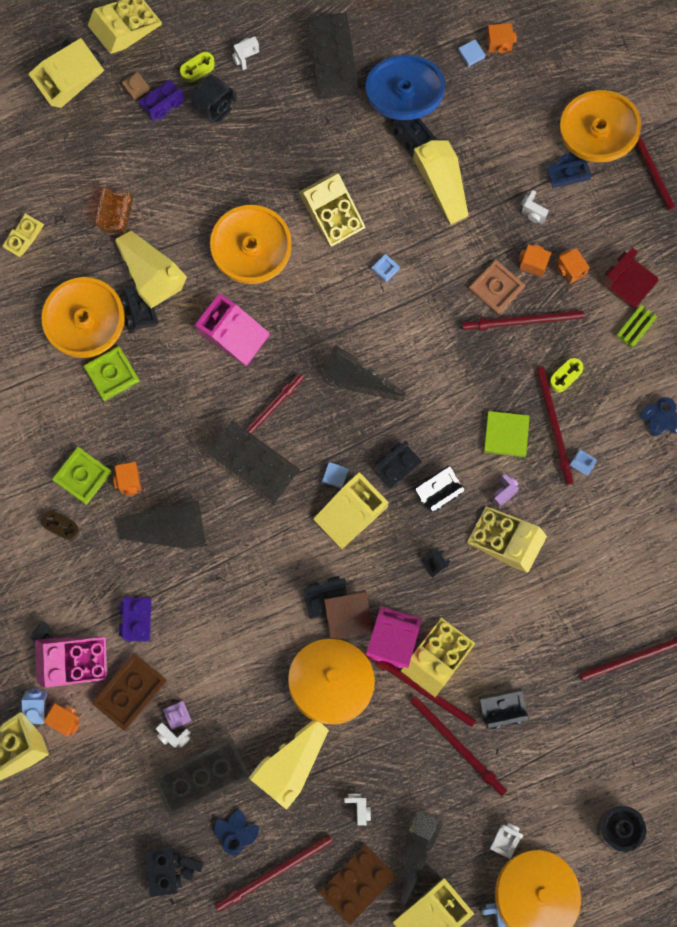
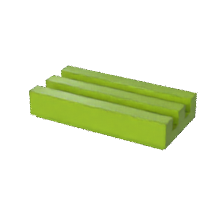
M640 305L616 337L633 349L658 316L652 315L651 311L644 309V306ZM642 313L643 316L626 337L622 336L637 316ZM646 318H649V322L645 325V327L641 330V332L637 335L633 342H630L629 339L632 337V335L636 332V330L640 327Z

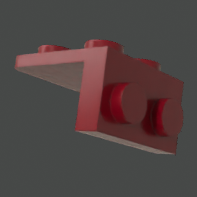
M633 247L628 253L624 251L617 259L619 263L615 267L612 265L604 274L606 279L603 285L630 307L636 308L658 283L659 279L635 260L638 251Z

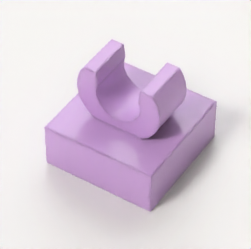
M184 701L163 710L171 730L192 722Z

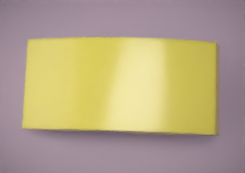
M25 213L16 230L12 229L2 247L21 257L35 240L44 224Z

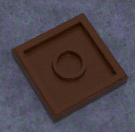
M366 590L324 597L331 639L373 632Z

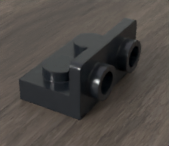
M420 118L412 120L394 119L389 127V131L411 158H413L415 148L436 140V137Z
M136 288L124 289L119 298L124 307V324L128 327L129 333H134L139 328L157 326L158 319L154 307L150 308L137 293Z
M407 441L402 444L398 442L390 450L391 454L387 457L382 456L375 462L374 472L390 490L422 464V461L408 447L409 443Z

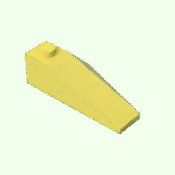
M432 140L415 148L413 160L449 224L452 225L468 217L458 157L449 141Z
M129 231L116 238V245L123 261L127 263L130 277L134 279L137 293L150 308L182 290L187 277L173 261L133 231Z
M22 712L3 723L0 727V780L34 765L49 755L42 735Z
M312 720L295 734L294 740L287 745L285 743L279 747L280 751L274 756H267L249 776V779L285 809H288L301 792L329 730L322 723Z

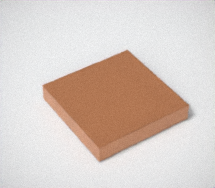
M495 259L468 287V290L496 315H499L521 293L526 285Z

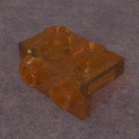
M103 188L95 225L105 233H126L134 195L130 192L113 193L108 188Z

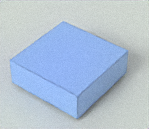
M476 40L458 48L459 54L468 67L485 58V54Z
M386 254L371 267V270L385 283L400 269V266Z
M579 449L570 466L588 476L597 459Z
M329 462L322 483L342 489L349 469Z

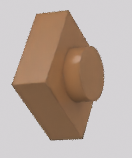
M138 72L122 82L123 87L133 100L150 91L148 84Z

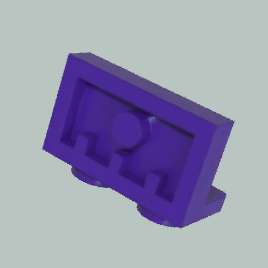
M169 79L138 102L154 122L157 119L163 118L172 108L179 107L185 99L183 91L181 89L178 90Z
M124 596V602H120V615H123V623H119V636H122L125 642H150L151 598H129Z

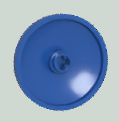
M399 55L383 60L370 71L366 80V96L372 108L381 115L396 120H412L431 113L440 105L445 94V79L441 70L433 62L414 55Z

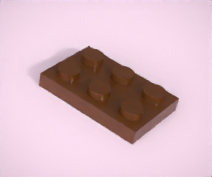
M133 653L92 702V705L126 732L166 684L167 680Z
M365 844L327 883L319 894L351 925L397 876Z

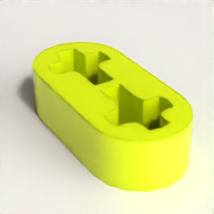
M203 52L184 63L180 68L182 80L192 83L211 72L215 66L213 55ZM202 61H209V65H206L205 63L202 64ZM186 70L192 71L193 74H186Z
M576 358L569 359L551 377L549 383L551 389L555 392L566 390L581 375L583 363ZM570 365H576L578 367L577 372L574 370L570 374L567 373L570 369ZM564 376L563 386L561 384L557 386L555 384L556 379L560 380Z

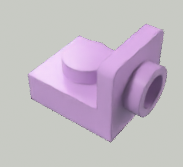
M505 473L501 476L500 481L506 489L501 487L494 494L493 504L498 509L519 490L517 481L512 476L508 477Z

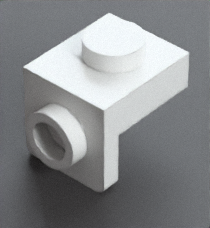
M256 37L245 38L240 43L234 45V54L232 56L235 64H240L242 70L246 69L245 58L259 52V44Z
M533 190L530 196L525 195L521 203L523 206L521 214L527 216L534 223L543 224L549 210L533 202L536 191Z
M163 723L156 728L159 732L157 737L165 745L169 742L174 748L178 746L182 748L190 740L188 736L191 732L188 729L177 738Z
M348 794V798H344V803H357V825H366V821H371V809L366 807V798H361V794Z
M510 823L507 826L501 825L490 850L511 859L519 840L523 836L519 833L520 828Z

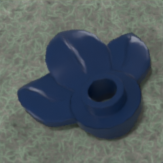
M663 397L656 404H648L643 408L640 417L650 420L649 428L652 436L662 434L667 428L672 433L677 434L676 403L673 399ZM665 403L670 406L668 411L662 409Z
M241 810L232 814L228 822L217 820L215 825V834L222 841L224 851L230 855L239 854L244 846L250 845L256 840L259 833L258 825L247 826L246 817ZM232 839L238 842L235 848H231L229 845Z

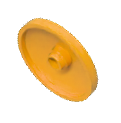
M595 90L579 95L566 106L560 121V134L567 149L575 156L590 162H609L626 155L637 143L641 130V118L636 106L625 96L607 90Z
M244 205L228 211L218 220L211 234L210 248L216 266L225 276L239 283L258 284L274 278L284 269L291 255L292 242L287 224L277 213L259 205Z
M90 277L74 278L60 284L50 293L42 310V327L47 339L58 351L75 358L94 357L108 350L119 338L125 320L123 304L113 288L99 279Z
M322 639L304 647L294 658L288 675L289 693L295 706L308 718L323 724H341L356 718L368 706L375 686L373 668L365 654L351 643L338 639Z
M532 850L514 856L504 865L495 886V903L498 914L506 927H572L579 915L581 891L576 875L563 859L551 852Z

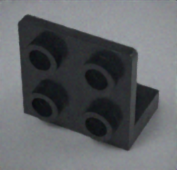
M335 576L327 579V583L319 584V582H313L306 585L307 588L303 589V595L310 620L327 615L324 597L347 593L345 578L340 579V576Z

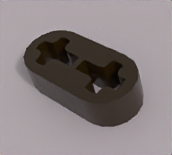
M47 511L41 517V524L47 531L68 541L74 540L79 536L80 530L74 521L53 511ZM54 516V520L59 524L58 526L54 524L48 526L46 519H51ZM72 525L74 533H69L67 536V532L62 529V526L70 528Z

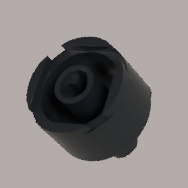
M210 74L199 87H195L192 90V108L210 123H213V121L218 123L231 112L232 108L230 105L232 101L236 102L237 94L221 79Z
M628 806L613 807L605 811L599 819L598 836L603 844L611 850L619 852L632 851L638 848L645 840L647 833L642 815L634 808ZM624 824L623 828L626 832L620 833L618 826Z

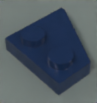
M571 152L568 155H563L558 162H554L547 168V175L552 189L591 180L592 176L587 161L575 156Z

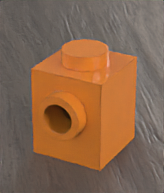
M512 23L488 25V52L506 53L512 51L513 43L517 41L516 31H513Z
M528 244L527 250H522L518 260L522 262L520 270L542 277L552 252L544 250L539 245L532 246Z
M577 248L572 251L568 249L560 254L557 270L562 277L566 278L569 284L587 275L590 267Z
M136 462L115 466L117 475L113 477L115 489H119L121 494H125V496L138 494L137 491H142L139 469Z
M55 703L45 718L44 723L69 737L70 734L74 735L78 730L80 717L75 715L77 711L66 705L63 708Z

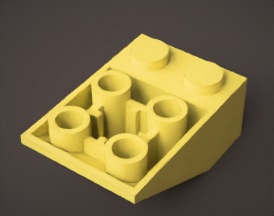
M121 0L93 9L88 27L108 52L112 54L128 48L159 27L162 22L144 0Z
M82 38L42 61L29 75L50 105L62 108L98 77L104 69Z
M332 173L299 192L308 212L330 247L366 228L339 173Z
M359 472L332 498L313 520L343 549L388 508L389 502Z
M486 506L467 543L509 566L528 573L547 536L539 526Z
M441 618L413 653L409 667H403L401 672L436 697L476 643Z
M441 878L402 913L393 924L396 927H460L474 913L446 879Z

